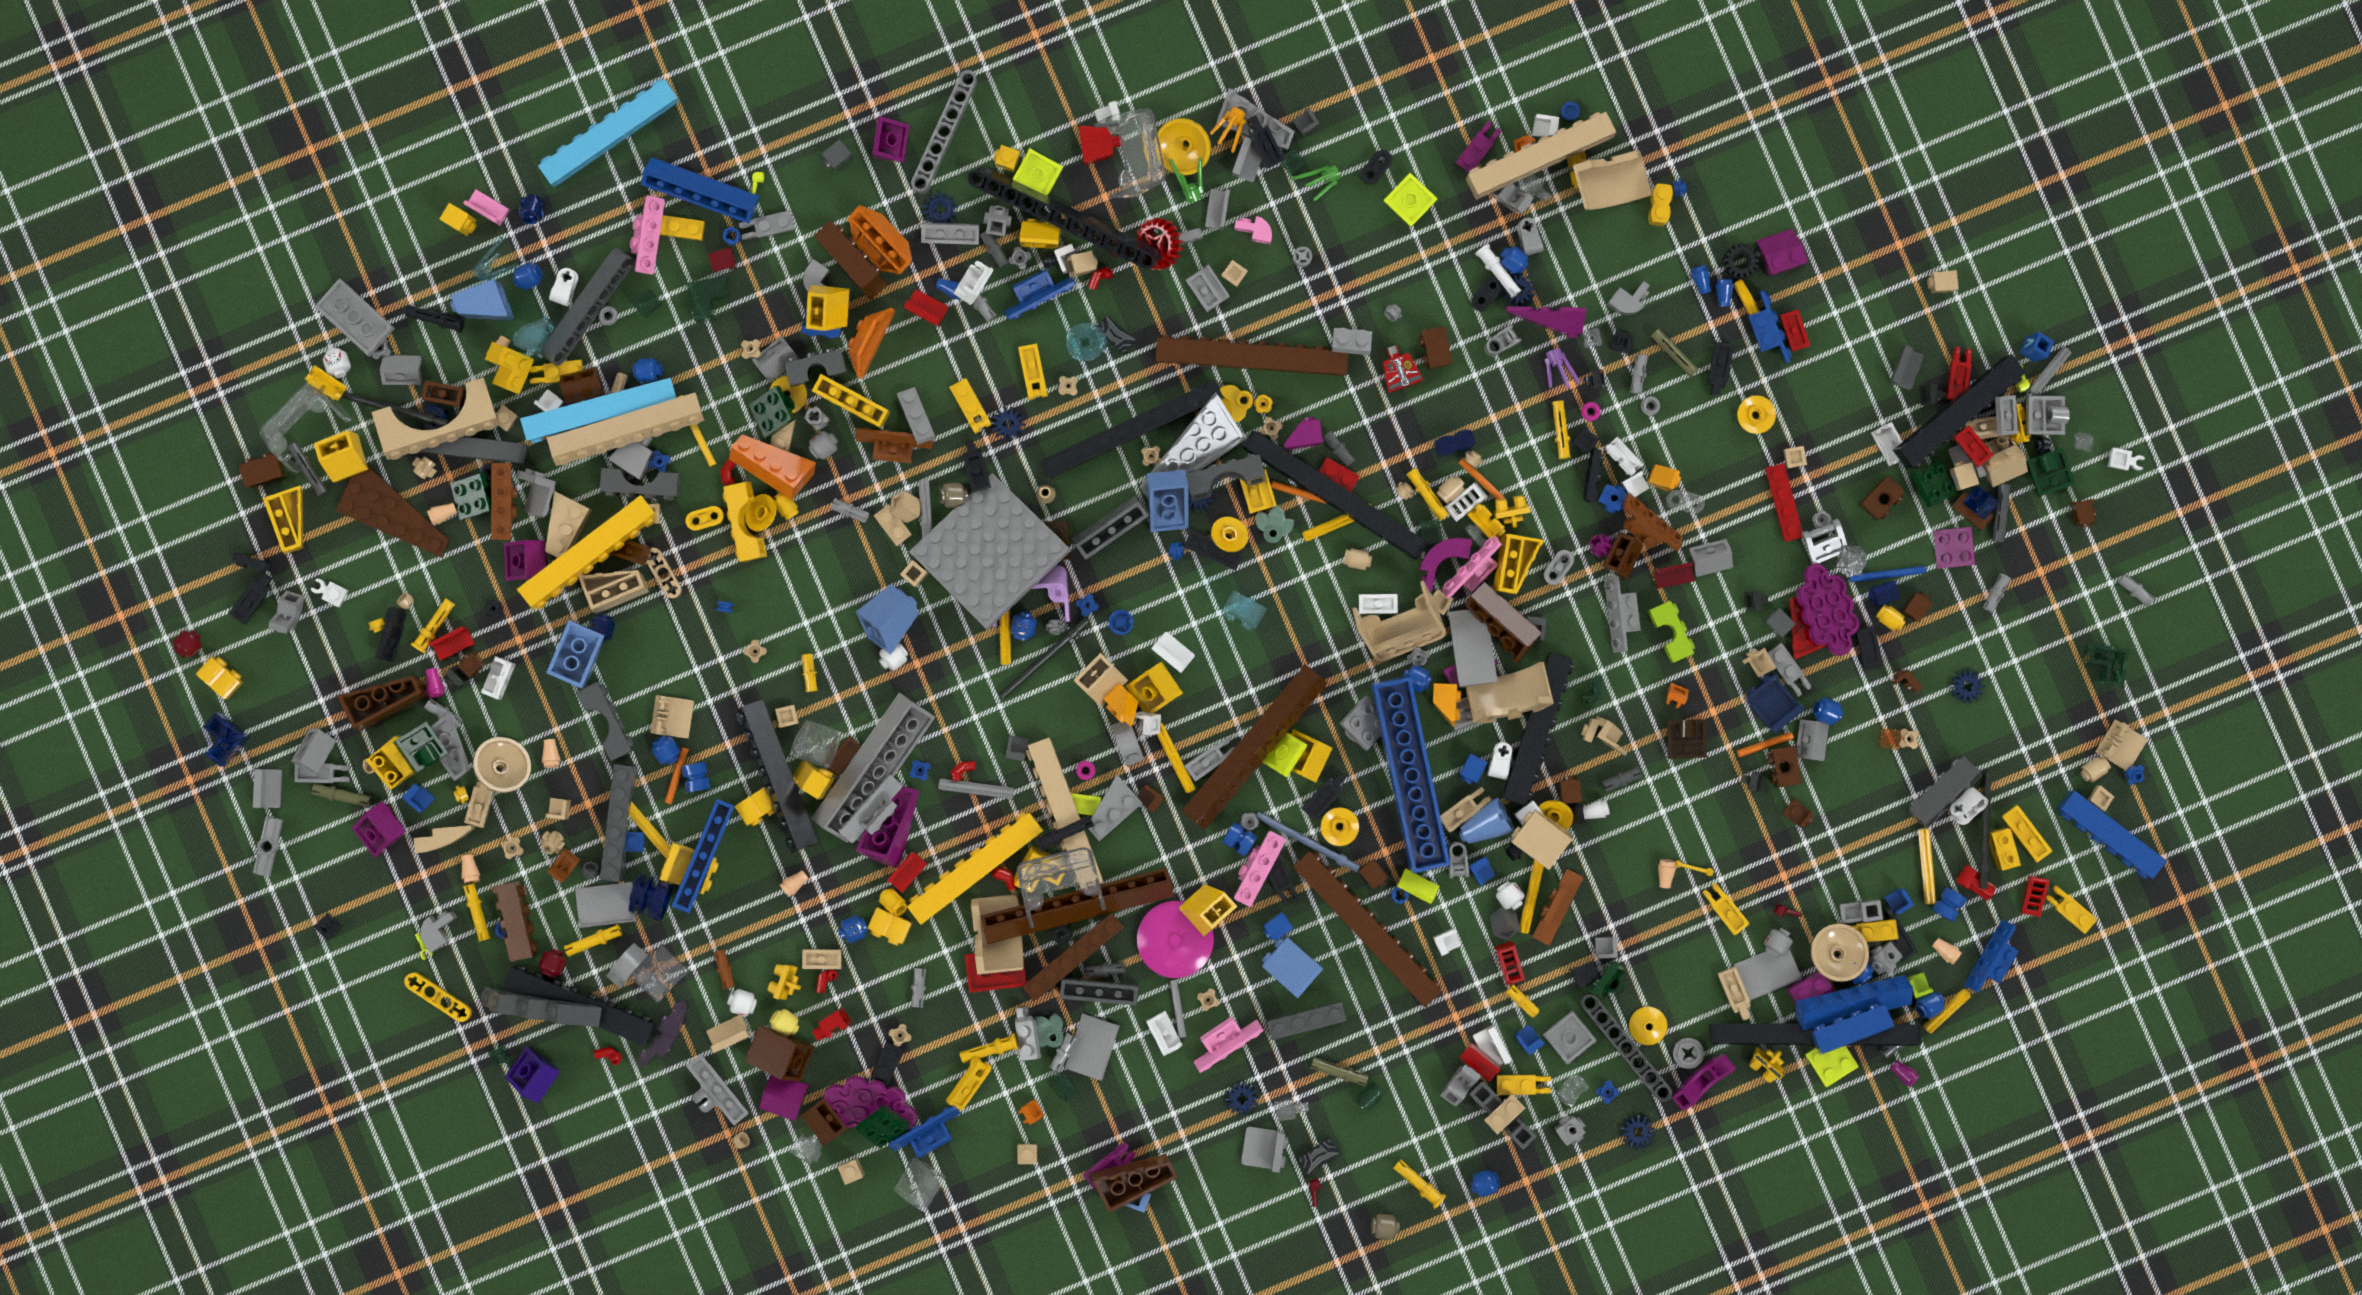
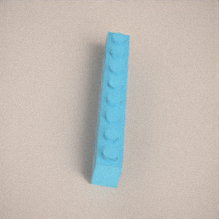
M665 79L655 81L651 85L652 88L639 92L635 96L636 99L623 103L619 107L620 110L607 114L604 117V121L591 125L588 128V132L575 136L572 139V143L559 147L556 150L557 153L553 156L549 155L543 158L538 167L549 183L555 188L680 102Z
M671 378L527 416L520 418L526 440H531L533 444L543 441L542 437L548 435L551 437L561 434L563 431H571L581 426L675 399L676 395Z

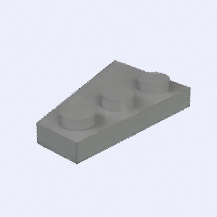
M448 713L433 724L431 729L448 752L440 761L452 779L456 781L470 771L471 768L451 713Z
M1118 775L1115 776L1091 818L1094 827L1088 829L1098 841L1103 839L1142 804Z

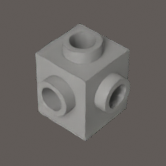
M990 205L989 213L985 212L984 224H987L986 234L1005 236L1006 227L1010 228L1012 216H1008L1009 208H1004L1000 205Z
M1890 941L1872 949V955L1869 957L1868 962L1878 974L1883 972L1890 973L1897 967L1895 964L1903 956Z
M1569 1115L1564 1116L1559 1120L1560 1124L1554 1127L1566 1146L1572 1142L1574 1144L1578 1143L1584 1138L1583 1134L1586 1133L1583 1130L1585 1125L1579 1117L1575 1118L1573 1115L1570 1117Z

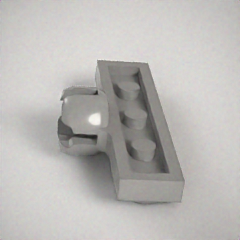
M699 1054L686 1065L701 1085V1088L693 1094V1101L697 1104L703 1098H707V1101L699 1107L701 1111L708 1112L717 1106L733 1125L749 1114L702 1054Z

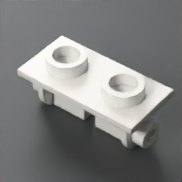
M1618 437L1605 447L1606 453L1620 463L1619 465L1627 475L1632 476L1644 465Z

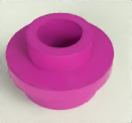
M1588 402L1583 405L1581 415L1585 420L1595 421L1600 416V407L1596 403ZM1589 408L1594 410L1593 415L1587 413Z
M1089 761L1080 762L1076 767L1077 776L1082 780L1091 779L1095 774L1094 765ZM1083 767L1089 768L1088 774L1082 772Z

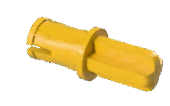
M803 654L801 657L805 691H818L815 675L817 671L815 672L813 655Z
M1514 984L1508 988L1509 990L1505 991L1517 1003L1516 1006H1520L1530 1017L1533 1018L1539 1013V1009L1528 999V995H1524Z

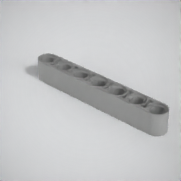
M965 70L960 74L912 178L911 185L917 194L928 192L977 86L976 75L970 70ZM971 76L973 78L971 84L963 83L965 77ZM960 93L966 96L962 102L955 100L956 95ZM950 111L958 113L955 119L947 117ZM943 128H947L950 131L945 137L939 135L940 130ZM936 145L942 148L938 154L931 152L932 148ZM926 163H932L934 165L931 171H925L923 169ZM919 180L926 182L922 189H918L915 186Z

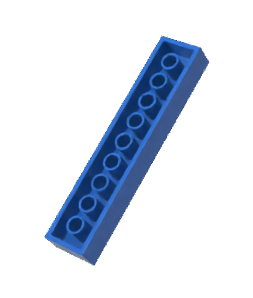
M1407 675L1371 683L1409 869L1412 873H1418L1451 865L1411 677Z

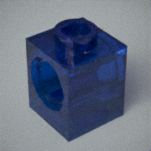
M1896 581L1870 587V592H1868L1869 599L1875 606L1901 599Z

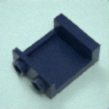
M1768 673L1760 680L1762 682L1757 687L1752 686L1745 692L1747 695L1743 699L1770 732L1776 734L1802 713L1805 708L1800 703H1797L1779 681L1776 674L1770 675Z

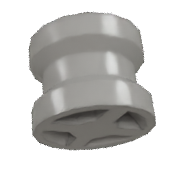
M1298 247L1293 253L1294 264L1298 267H1306L1310 264L1312 253L1309 248Z

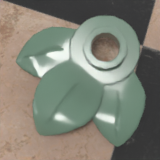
M1279 505L1275 506L1268 515L1260 511L1256 515L1257 527L1263 531L1264 538L1269 543H1277L1281 540L1282 535L1290 533L1293 529L1294 520L1285 519L1284 511ZM1271 530H1275L1277 532V535L1275 537H1271L1269 535V532Z
M1054 1013L1050 1019L1042 1016L1034 1017L1039 1046L1059 1047L1064 1040V1035L1061 1031L1063 1021L1060 1016ZM1053 1034L1056 1035L1055 1041L1051 1040V1036Z

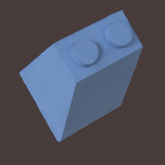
M495 279L451 295L452 301H450L453 311L465 318L515 320L503 286Z
M890 584L857 610L856 614L867 638L891 654L919 612L916 607L917 602L912 596L908 597L900 588L897 589Z
M1287 936L1284 939L1281 937L1274 945L1276 949L1272 954L1268 952L1263 957L1262 961L1264 963L1262 967L1293 995L1299 998L1323 968Z

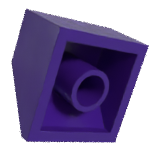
M526 1046L505 1078L521 1096L539 1103L560 1071L552 1062Z

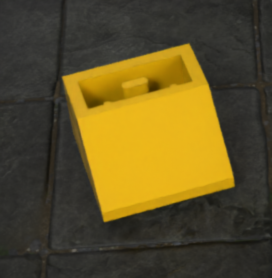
M811 285L807 298L806 329L826 331L847 327L850 289Z
M347 430L314 443L318 460L333 483L368 470L358 434Z
M394 736L366 760L390 790L414 775V772L393 743L401 736Z
M1204 884L1179 909L1198 931L1205 936L1237 906L1225 892Z

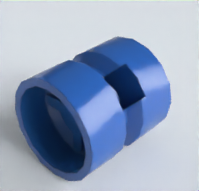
M1124 610L1113 612L1108 620L1111 631L1117 635L1128 634L1134 625L1131 614Z
M706 762L681 766L683 777L687 778L685 782L686 793L711 788L709 779L705 777V774L708 772Z
M1234 822L1222 843L1229 848L1234 847L1235 852L1244 857L1257 836L1249 830L1245 832L1243 826Z
M1945 887L1941 893L1942 901L1937 900L1931 910L1954 923L1959 914L1957 908H1962L1967 898Z

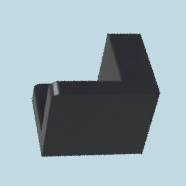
M1592 961L1569 969L1579 988L1600 978Z

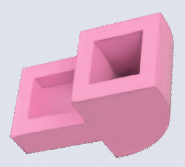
M1256 216L1255 223H1251L1252 220L1240 218V221L1236 220L1234 230L1252 233L1253 242L1271 244L1272 231L1269 224L1263 218Z

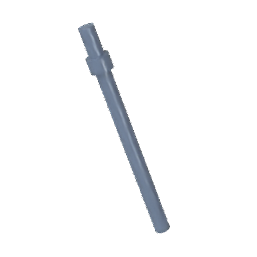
M1258 812L1256 816L1258 820L1335 860L1336 864L1342 867L1344 865L1355 872L1359 870L1360 865L1347 859L1346 855L1338 854L1271 817Z

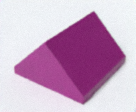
M878 116L872 152L873 157L881 160L904 162L909 125Z
M771 1075L763 1092L759 1108L796 1121L809 1085L797 1081L781 1080Z

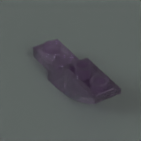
M687 999L683 1000V1002L679 1000L672 1007L674 1011L670 1016L666 1014L659 1021L661 1025L657 1029L662 1035L657 1034L651 1041L653 1045L649 1049L644 1048L638 1055L640 1059L637 1063L641 1067H644L655 1054L663 1058L671 1049L682 1031L689 1007Z

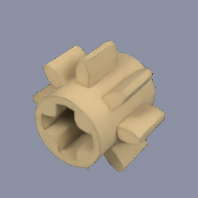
M423 456L422 459L417 457L412 463L415 466L413 472L424 480L427 476L432 478L437 471L433 468L436 463L426 456Z
M546 831L540 840L542 843L541 848L547 854H552L553 852L558 854L565 845L563 842L564 838L557 831H552L551 834Z

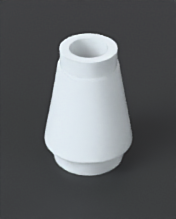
M1600 799L1583 808L1585 819L1606 818V815H1610L1606 800L1601 801Z

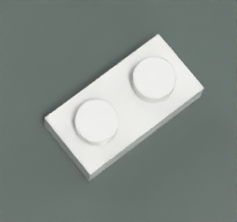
M1397 594L1359 595V613H1398Z

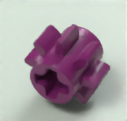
M1603 533L1595 535L1590 540L1589 545L1592 548L1589 551L1599 558L1608 556L1612 548L1610 543L1613 540Z

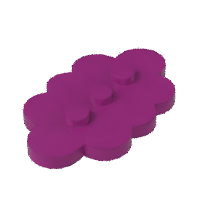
M1821 564L1809 565L1803 573L1805 584L1800 586L1796 592V599L1799 605L1803 607L1801 613L1802 620L1810 626L1809 636L1815 644H1826L1828 650L1833 655L1843 656L1851 650L1852 640L1850 636L1856 633L1859 627L1858 618L1852 612L1854 607L1853 600L1849 595L1845 594L1846 583L1840 576H1829L1826 568Z
M855 1075L849 1077L844 1086L840 1084L831 1085L824 1093V1099L833 1110H836V1114L847 1128L858 1125L884 1104L909 1122L910 1127L906 1130L914 1127L917 1122V1112L912 1106L905 1104L906 1096L902 1089L893 1086L887 1088L880 1080L867 1082L865 1078Z

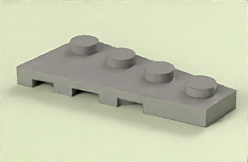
M1229 88L1216 124L1225 116L1227 111H1231L1232 107H1236L1246 114L1244 117L1245 121L1256 115L1260 123H1264L1265 126L1268 125L1278 147L1288 151L1295 131ZM1227 120L1221 125V127H1227V125L1229 124ZM1247 121L1242 127L1241 134L1250 137L1248 132L1250 128ZM1239 125L1237 127L1232 126L1230 130L1237 132Z

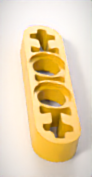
M413 972L406 976L405 986L456 1021L463 1022L471 1017L472 1010L467 1004L420 973ZM417 977L416 981L419 984H423L424 982H426V984L421 988V991H419L418 989L420 988V986L417 984L412 986V981L410 980V978ZM428 986L435 989L433 997H428L425 994V989ZM443 997L450 998V1007L445 1008L442 1006L441 1000ZM458 1003L456 1008L459 1010L464 1008V1013L467 1015L459 1017L460 1013L457 1010H453V1012L450 1010Z

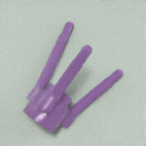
M1560 348L1546 353L1547 358L1544 361L1547 368L1549 388H1552L1551 364L1552 367L1558 366L1566 387L1570 388L1562 367L1563 362L1576 383H1580Z

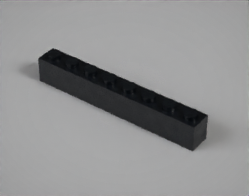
M2013 354L2002 357L1892 451L1905 468L1914 467L1915 469L1924 463L1923 459L1925 457H1930L1938 451V446L1949 442L1952 439L1951 435L1962 431L1969 420L1973 421L1976 419L1983 408L1987 409L1992 406L1995 397L2003 396L2008 392V387L2019 383L2022 380L2021 376L2026 372Z
M1553 652L1548 653L1545 669L1554 704L1535 713L1533 710H1530L1502 795L1504 799L1526 805V802H1530L1533 792L1530 790L1532 784H1536L1539 773H1536L1538 765L1542 766L1544 761L1543 749L1549 745L1551 737L1548 734L1550 729H1554L1557 720L1554 718L1555 712L1560 710L1562 700H1560L1562 692L1565 693L1568 687V682H1566L1567 675H1571L1574 668L1573 659Z
M763 700L742 706L737 710V720L744 729V738L751 747V756L758 765V774L765 783V792L772 801L771 807L779 819L778 825L786 837L785 844L787 848L791 850V853H795L814 846L818 843Z
M517 964V966L510 967L502 989L526 996L601 1007L599 1028L643 1046L649 1043L656 1022L652 1021V1017L644 1014L638 1016L634 1014V1010L624 1007V1009L616 1007L617 1003L609 1000L603 1002L595 994H583L580 988L575 986L566 987L563 985L564 982L557 979L552 981L546 979L545 974L537 971L531 973L523 965Z

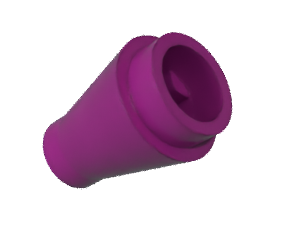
M1898 1060L1890 1068L1901 1082L1910 1088L1920 1077L1916 1070L1902 1064Z

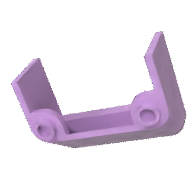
M1056 565L1031 589L1048 588V595L1052 601L1057 603L1064 602L1066 622H1070L1067 572L1063 566ZM998 621L995 622L992 626L998 627Z

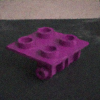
M1972 527L1933 531L1937 569L1975 565Z

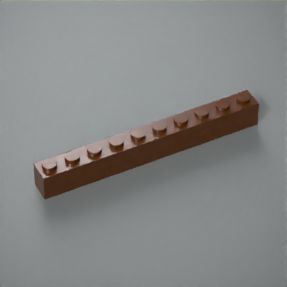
M1163 334L1161 338L1157 337L1155 361L1159 363L1347 376L1349 353L1332 352V350H1325L1326 347L1314 346V349H1308L1306 345L1296 344L1294 348L1287 347L1285 343H1276V346H1268V342H1257V345L1249 344V341L1246 340L1230 343L1229 339H1219L1218 342L1211 341V338L1206 337L1192 340L1190 336H1180V339H1174L1173 335Z
M1305 664L1184 807L1182 812L1203 830L1211 825L1214 818L1225 808L1230 799L1237 794L1240 787L1250 778L1256 768L1262 764L1267 755L1274 750L1277 743L1287 734L1293 724L1299 720L1304 711L1311 706L1314 699L1324 690L1328 683Z
M1308 851L1293 865V868L1424 1007L1430 1004L1442 992L1439 989L1441 985L1434 977L1430 980L1426 975L1428 971L1420 963L1417 966L1413 962L1415 957L1408 950L1404 952L1399 947L1402 943L1394 935L1390 937L1386 933L1389 929L1381 921L1377 923L1373 919L1375 914L1368 907L1364 909L1360 905L1361 899L1355 893L1351 896L1347 891L1349 887L1342 879L1339 882L1334 877L1336 873L1330 866L1324 867L1320 863L1323 859L1315 851L1313 853Z
M1163 868L988 913L980 917L987 944L1174 897L1168 869Z

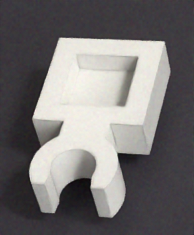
M2113 447L2111 448L2108 467L2127 471L2129 466H2131L2134 470H2142L2143 467L2137 466L2136 461L2144 460L2145 457L2140 455L2131 457L2132 451Z
M316 579L315 581L319 582L321 587L318 590L311 588V591L319 594L323 593L321 599L341 607L349 590L333 582H329L327 586L324 580Z

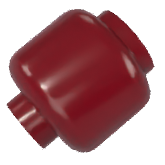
M183 630L173 640L174 647L172 649L183 659L185 657L192 658L202 647V643L199 641L201 636L194 630L191 632Z
M553 948L551 952L544 951L538 965L541 973L553 978L560 976L567 962V959L562 956L563 952Z

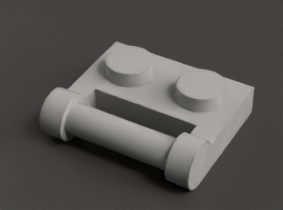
M1838 519L1832 520V523L1810 532L1804 531L1801 533L1812 564L1820 563L1849 551L1841 523ZM1833 530L1836 532L1832 536L1814 543L1812 542V539Z

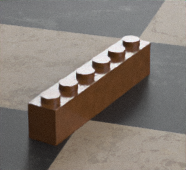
M1109 913L1021 987L1035 1002L1124 927L1112 913Z

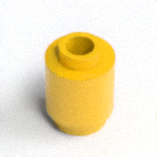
M782 493L774 496L776 509L786 521L799 513L797 510L798 506L793 499H789Z
M1886 604L1876 615L1879 618V622L1893 632L1896 629L1900 630L1906 622L1903 620L1905 618L1903 614L1892 606L1888 607Z
M893 888L885 889L881 892L879 902L891 914L900 916L905 912L907 908L906 902Z

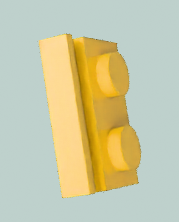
M1264 469L1267 482L1248 487L1240 479L1250 514L1277 506L1266 469Z

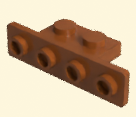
M869 428L856 429L857 442L874 443L873 460L911 463L913 447L933 448V440L917 445L913 434L908 432L879 431Z
M492 463V540H511V522H514V518H517V506H514V498H517L518 492L517 487H514V483L511 482V463Z
M1628 493L1623 507L1633 516L1624 521L1623 527L1650 549L1664 541L1675 551L1680 550L1683 537L1651 509L1647 508L1631 493Z
M1569 869L1565 870L1557 888H1553L1550 893L1549 899L1551 900L1548 906L1545 905L1541 911L1540 916L1542 918L1532 935L1533 938L1550 945L1583 880L1582 876Z

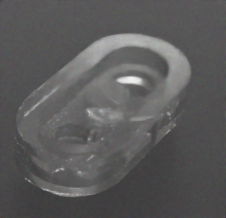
M1673 490L1666 496V504L1674 510L1695 514L1701 512L1705 506L1703 497L1698 494ZM1674 496L1679 499L1678 503H1673L1672 498ZM1693 500L1697 502L1696 508L1691 506Z

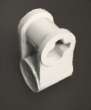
M563 268L559 271L555 284L551 289L549 300L567 307L570 305L579 279L578 274L574 270ZM565 275H570L572 279L567 280Z
M1499 742L1495 745L1487 776L1507 779L1512 755V748L1508 743ZM1505 746L1508 752L1501 756L1498 749Z
M1971 787L1952 803L1950 812L1958 824L1965 825L1986 808L1988 799L1974 787Z

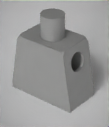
M653 437L618 448L609 457V460L639 480H642L648 469V463L653 457V451L647 448Z

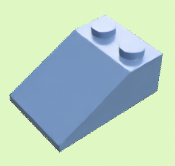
M1185 470L1147 473L1150 532L1188 529V481Z
M568 620L546 673L581 689L586 687L605 635Z

